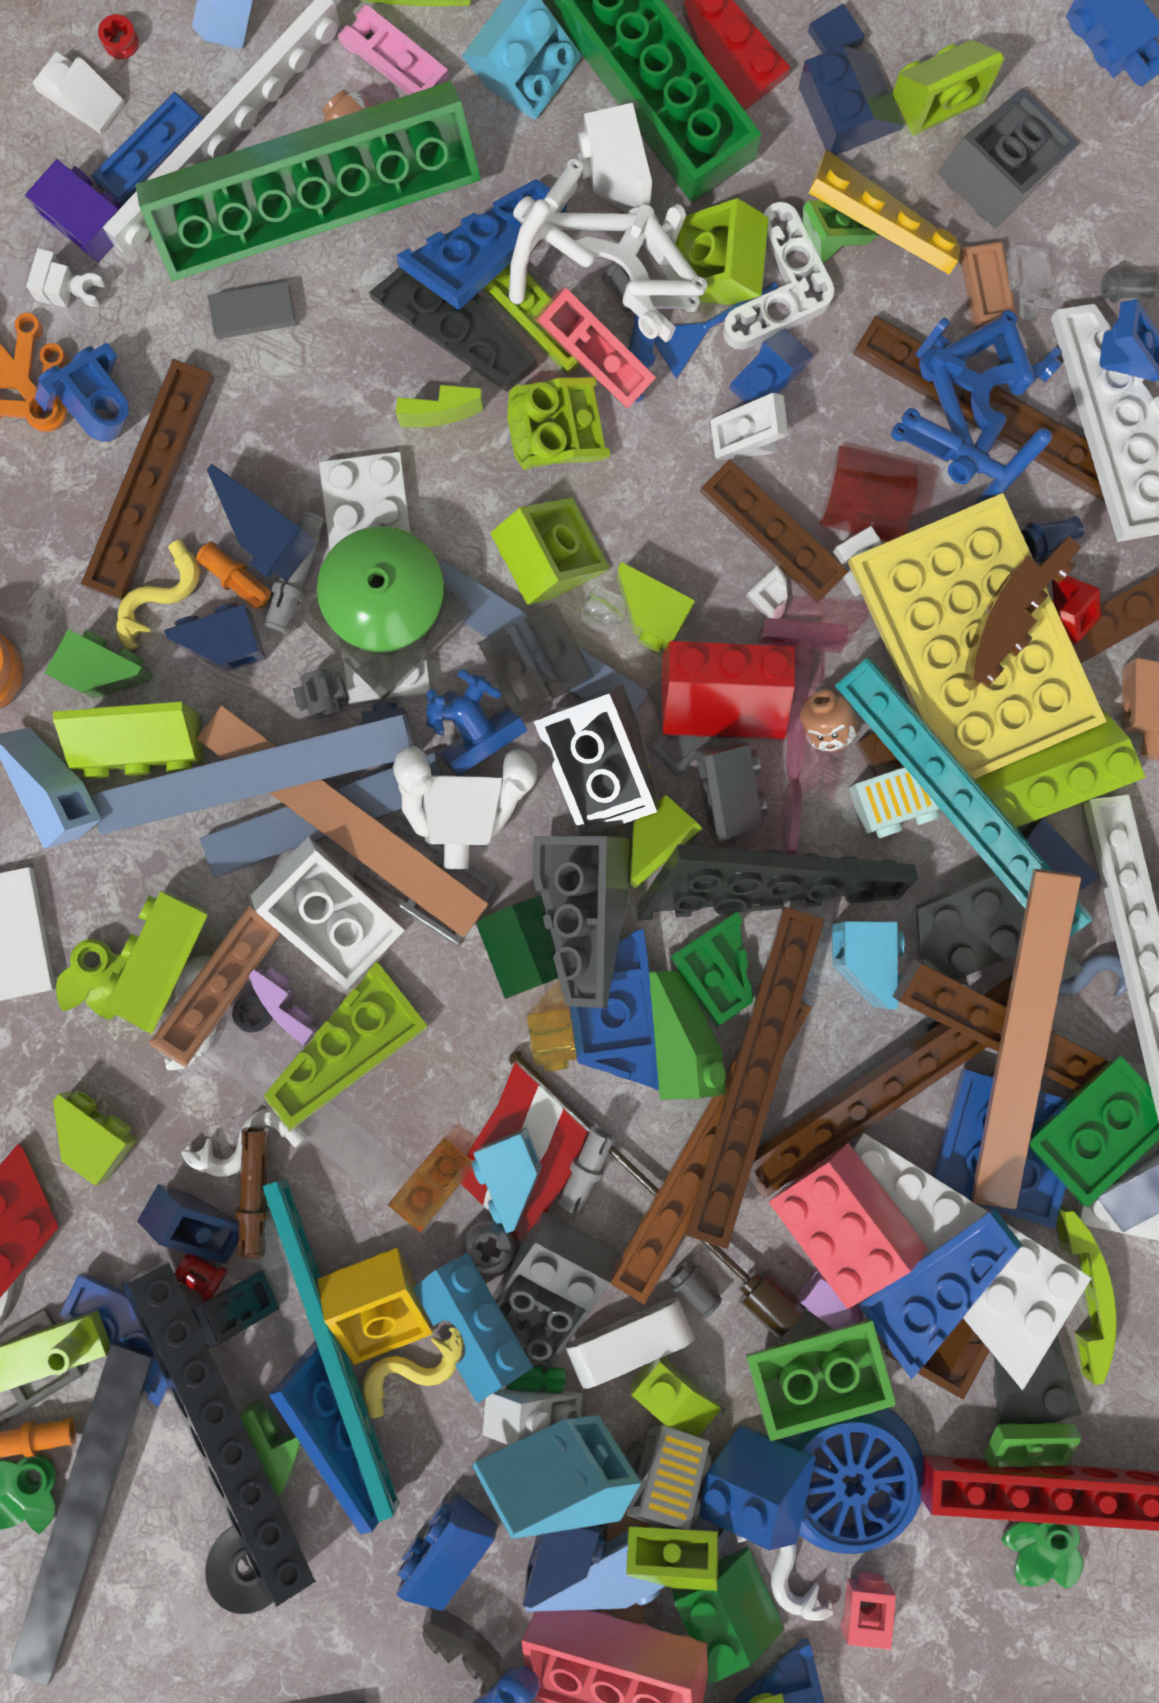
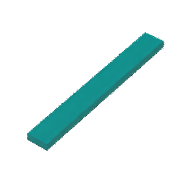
M867 657L839 681L835 687L1026 909L1033 868L1053 870L874 661ZM1078 899L1076 901L1070 937L1093 920L1092 915Z
M285 1179L263 1186V1190L378 1522H382L394 1516L400 1502L350 1358L324 1321L317 1280L321 1278L289 1183Z

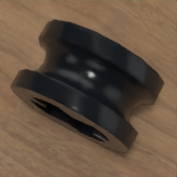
M258 995L241 997L236 1001L232 1009L234 1024L244 1032L253 1033L264 1030L269 1026L273 1018L260 1001ZM249 1002L253 1007L261 1006L263 1015H258L261 1021L257 1025L253 1020L245 1021L243 1019L242 1013L248 1011L244 1007Z

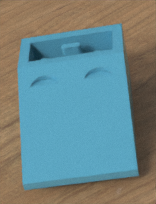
M599 1415L564 1419L475 1461L473 1465L511 1539L620 1521L641 1485L640 1480Z

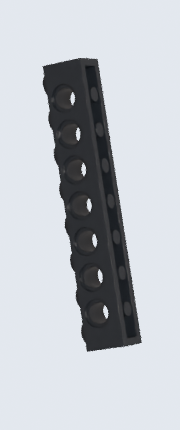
M159 1261L120 1281L263 1595L278 1607L315 1583V1578L169 1262Z

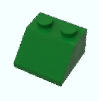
M749 1547L718 1560L717 1591L672 1588L675 1606L688 1635L697 1641L707 1643V1678L710 1684L751 1666L785 1630Z

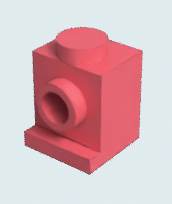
M860 1572L858 1579L847 1578L841 1629L848 1645L891 1650L896 1595L890 1583L884 1582V1577L880 1574ZM861 1601L873 1602L867 1608L860 1607Z

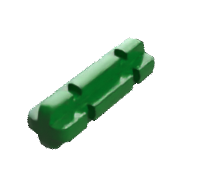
M533 1366L531 1370L506 1385V1390L540 1392V1389H547L546 1393L562 1394L565 1390L566 1372L563 1368L548 1367V1371H543L542 1366Z

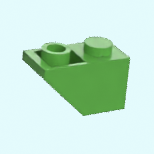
M69 629L67 630L45 671V674L93 699L149 682L153 675L141 667L144 659L121 648L119 654L106 649L105 646L108 641L86 629L82 636Z

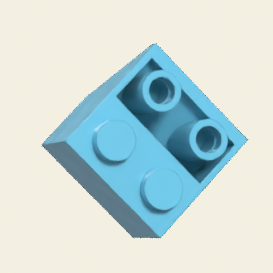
M502 0L462 55V58L486 88L532 119L538 118L582 57L579 50L542 0Z
M840 922L832 924V966L873 1007L898 1009V1000L892 996L903 978V974H898V957H903L904 934L902 931H897V922Z

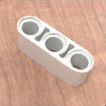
M673 1297L585 1334L570 1342L565 1348L582 1388L588 1389L680 1350L695 1340V1336L679 1298Z

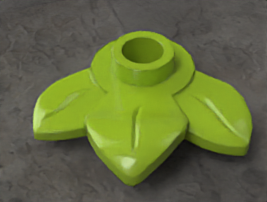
M86 939L78 943L71 952V966L64 970L57 979L56 997L61 1010L64 1012L69 1011L85 1001L87 1006L99 1016L107 1020L113 1019L116 1014L105 1009L110 998L102 994L112 973L115 972L121 975L128 960L120 957L119 954H113L111 948L101 940ZM90 952H96L100 956V963L94 968L88 967L85 963V957Z

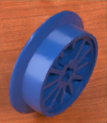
M886 1408L779 1440L809 1454H812L817 1447H821L832 1461L830 1467L817 1462L814 1463L813 1472L830 1479L810 1482L808 1495L830 1493L813 1507L808 1503L805 1504L799 1535L811 1544L841 1554H858L873 1551L897 1538L909 1526L917 1514L922 1501L923 1454L912 1430L891 1409ZM851 1432L865 1433L857 1456L852 1454ZM841 1434L844 1455L837 1457L825 1441L832 1436ZM879 1438L884 1441L886 1447L866 1463L874 1440ZM897 1456V1470L875 1473L890 1459ZM846 1475L850 1477L857 1475L859 1481L856 1484L850 1481L845 1484L843 1478ZM899 1482V1486L894 1490L889 1483ZM878 1489L887 1492V1499L883 1505L879 1507L868 1506L869 1498L874 1493L879 1492ZM839 1502L833 1521H825L820 1518ZM852 1506L855 1524L850 1527L842 1526L848 1509ZM862 1513L869 1520H871V1522L863 1524Z

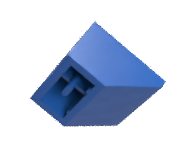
M459 1494L454 1496L449 1505L444 1501L439 1504L428 1521L430 1527L424 1539L422 1540L416 1536L403 1554L402 1560L404 1562L397 1572V1576L401 1580L396 1594L403 1601L443 1611L494 1542L497 1524Z

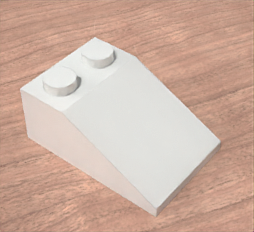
M310 837L250 895L255 911L346 990L405 931L332 856Z

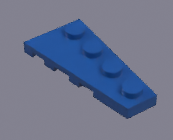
M537 179L494 201L493 208L478 215L474 212L461 219V226L445 235L439 231L426 238V245L413 252L409 248L397 254L398 266L460 310L511 263L522 225L513 216L517 204L527 196H530L535 201L544 200L551 189ZM567 203L560 213H566Z
M315 1340L269 1396L359 1534L370 1533L374 1531L379 1522Z

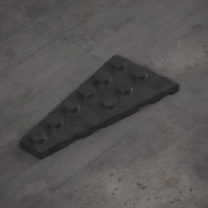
M687 843L676 846L638 903V921L653 920V912L675 910V917L677 918L689 917L693 911L713 907L714 911L718 914L735 913L737 911L749 912L782 909L784 901L805 900L806 907L822 906L823 901L845 896V900L849 903L900 899L918 880L915 864L897 863L895 860L868 861L860 860L853 856L832 858L821 857L816 853L797 855L785 854L778 850L761 852L742 850L735 846L714 848L702 847L697 843Z

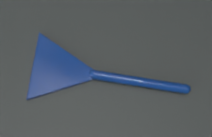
M772 282L762 288V296L778 289V283ZM756 298L739 302L704 323L674 325L676 327L674 334L667 342L659 336L655 338L654 344L676 380L708 330L724 321L728 313L734 308Z

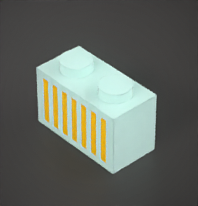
M905 767L859 782L848 788L864 835L876 831L880 839L903 831L900 825L902 822L915 818L917 825H922L942 818L941 809Z

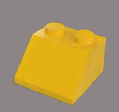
M398 1248L378 1253L372 1258L349 1267L340 1268L331 1274L317 1279L324 1321L354 1365L433 1334L428 1315L413 1290L416 1283L412 1272Z

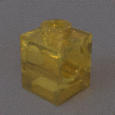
M569 1008L527 1014L534 1066L544 1065V1072L568 1069V1061L577 1058Z

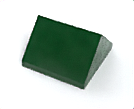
M541 895L508 906L476 922L505 999L558 979L553 959L556 950L551 930L545 928L543 916L546 915Z

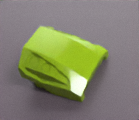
M594 377L556 378L533 384L515 385L509 391L507 410L509 432L514 457L524 471L552 464L596 462L611 456L610 449L605 448L594 387L597 385Z

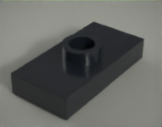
M261 1270L191 1309L210 1349L219 1346L277 1311L279 1306L265 1274Z

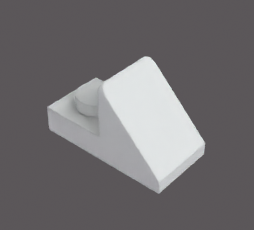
M57 51L32 82L39 93L101 135L125 105L124 100L83 59L77 57L74 62H71Z
M777 393L768 394L710 420L714 454L717 460L772 454L777 451L776 441L789 436L784 396Z

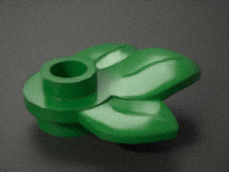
M37 1454L33 1457H24L19 1462L0 1460V1530L14 1527L26 1520L31 1529L40 1534L53 1520L56 1503L51 1490L56 1482V1469L47 1457ZM31 1469H35L40 1473L42 1477L41 1482H35L31 1479Z
M1017 1521L1001 1537L1002 1543L1018 1552L1014 1567L1018 1584L1037 1587L1048 1583L1053 1578L1060 1586L1068 1589L1079 1580L1084 1562L1082 1555L1077 1549L1080 1542V1533L1077 1525ZM1057 1534L1064 1535L1063 1537L1058 1539L1052 1538Z

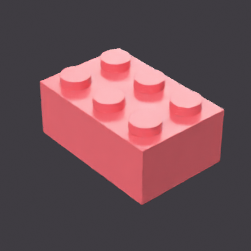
M849 1143L788 1182L768 1202L847 1309L910 1273L928 1251V1247Z

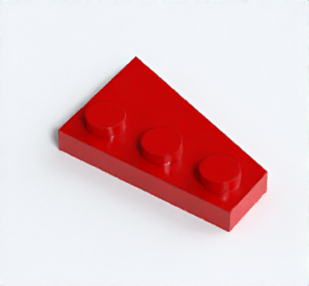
M686 0L683 2V14L696 46L744 111L789 76L791 67L733 0Z

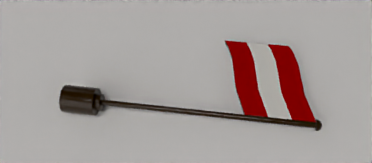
M514 1051L509 1056V1063L511 1065L514 1063L499 1103L470 1148L461 1171L459 1183L490 1212L488 1201L492 1198L486 1183L481 1185L475 1176L472 1161L476 1160L473 1153L480 1146L527 1128L542 1169L522 1218L515 1230L511 1231L522 1243L542 1211L548 1212L572 1173L570 1170L572 1160L578 1158L587 1132L589 1133L592 1125L520 1057L523 1054L522 1052ZM612 1145L609 1154L655 1196L658 1188ZM701 1241L743 1281L739 1287V1290L743 1293L739 1302L775 1337H782L796 1324L806 1307L769 1270H765L761 1274L755 1270L748 1275L719 1246Z

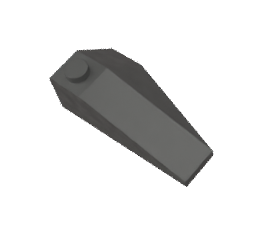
M534 836L533 881L536 892H541L546 911L543 920L545 928L551 930L556 950L553 959L566 1006L607 1008L630 884L631 839L609 836Z

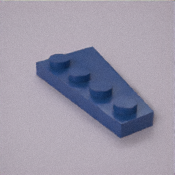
M993 1208L921 1259L910 1273L869 1296L858 1306L867 1319H872L875 1330L912 1380L1023 1245L996 1209Z

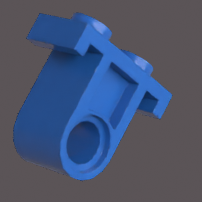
M107 342L96 349L92 346L82 349L73 357V362L63 368H60L58 365L53 366L43 372L38 378L39 382L35 400L45 412L50 410L55 396H58L83 430L95 440L109 442L116 439L121 434L129 412L125 396L109 377L112 374L117 354ZM96 410H106L114 418L104 419L97 414Z

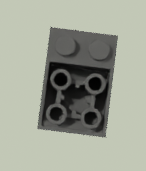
M542 1211L520 1244L515 1258L503 1275L493 1294V1298L527 1357L546 1367H550L611 1284L616 1250Z

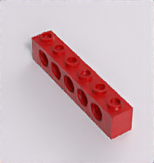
M923 1455L921 1500L931 1515L1159 1531V1471L1077 1465L990 1467L986 1459Z

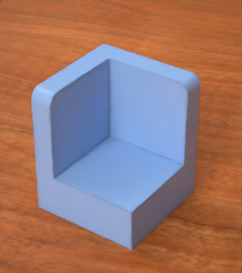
M197 0L192 28L204 41L241 49L245 39L253 0Z

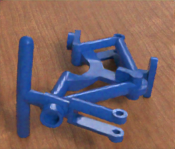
M1009 310L1004 311L1000 317L953 343L942 335L951 322L946 317L939 321L915 356L920 359L919 367L922 377L934 383L950 430L920 416V413L914 408H908L901 417L902 422L895 424L891 430V436L896 441H906L946 462L952 460L953 462L948 466V474L958 484L968 483L976 473H983L993 478L990 484L977 497L975 505L1004 493L1052 439V434L1048 429H1039L1007 465L990 458L988 454L1007 420L1003 412H996L990 407L989 393L991 389L998 384L1008 383L1010 391L1014 395H1022L1038 378L1045 383L1062 365V362L1057 359L1062 351L1057 347L1042 362L1035 365L1030 364L1016 326L1017 316ZM994 344L1001 363L1000 366L992 367L982 374L965 367V360ZM952 384L971 391L974 421L982 431L975 444L973 443Z

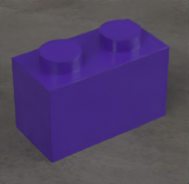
M56 159L27 191L25 197L43 219L99 263L114 246L103 227L118 212L122 205L107 191L99 194L91 187L93 185L91 179L74 165L69 169Z

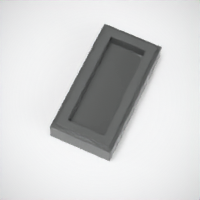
M288 281L207 295L213 331L217 339L296 326Z

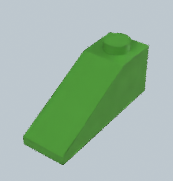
M679 970L649 972L660 1100L700 1099L726 1095V1072L723 1065V1053L693 991Z

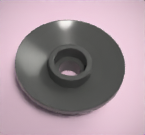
M231 1526L215 1540L209 1550L204 1569L206 1586L211 1597L223 1609L235 1614L255 1613L272 1603L263 1595L251 1567L245 1572L238 1570L239 1561L246 1555Z

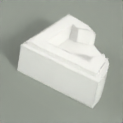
M778 566L746 595L773 625L782 616L788 597L786 578Z

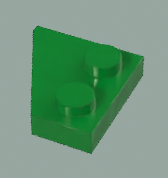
M738 911L670 956L715 1026H720L753 1003L751 982L748 980L746 972L748 967L746 950H743L740 931L742 920Z

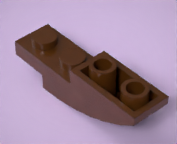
M1070 536L1058 544L1040 565L1035 563L1029 556H1026L1013 568L989 601L976 628L967 657L963 686L969 691L981 683L987 688L1005 669L999 663L1010 652L1013 656H1016L1032 640L1033 637L1028 631L1038 621L1030 614L1048 597V594L1043 589L1052 579L1057 583L1061 582L1077 565L1072 558L1082 547Z

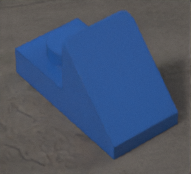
M1138 299L1123 301L1120 303L1119 317L1113 324V330H1108L1103 334L1099 365L1105 370L1158 381L1159 331Z
M783 329L761 343L759 354L731 382L729 389L745 404L771 393L780 394L812 361L815 355L791 333Z

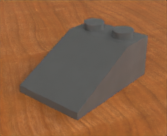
M1021 88L961 139L937 173L954 192L959 193L976 210L980 218L996 228L1073 152L1079 143Z
M623 684L550 710L534 721L581 836H587L659 810L638 722Z

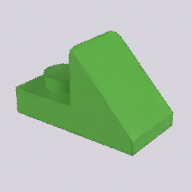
M809 200L803 207V224L823 264L841 246L868 245L878 236L875 231L821 200Z
M260 1399L246 1406L240 1413V1417L275 1494L278 1496L283 1493L291 1478L302 1445L293 1431L281 1437L278 1436L277 1433L280 1431L278 1420L272 1409H265Z

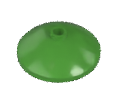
M373 526L347 535L330 550L319 572L317 596L325 620L341 639L362 650L390 652L415 643L430 630L442 608L444 581L436 557L419 538L398 528ZM375 576H382L385 578L383 586L377 589L370 586L371 579Z

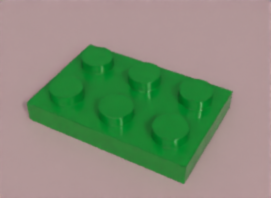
M1115 1055L1031 1134L1028 1147L1083 1206L1089 1207L1159 1140V1121L1151 1088L1121 1055Z

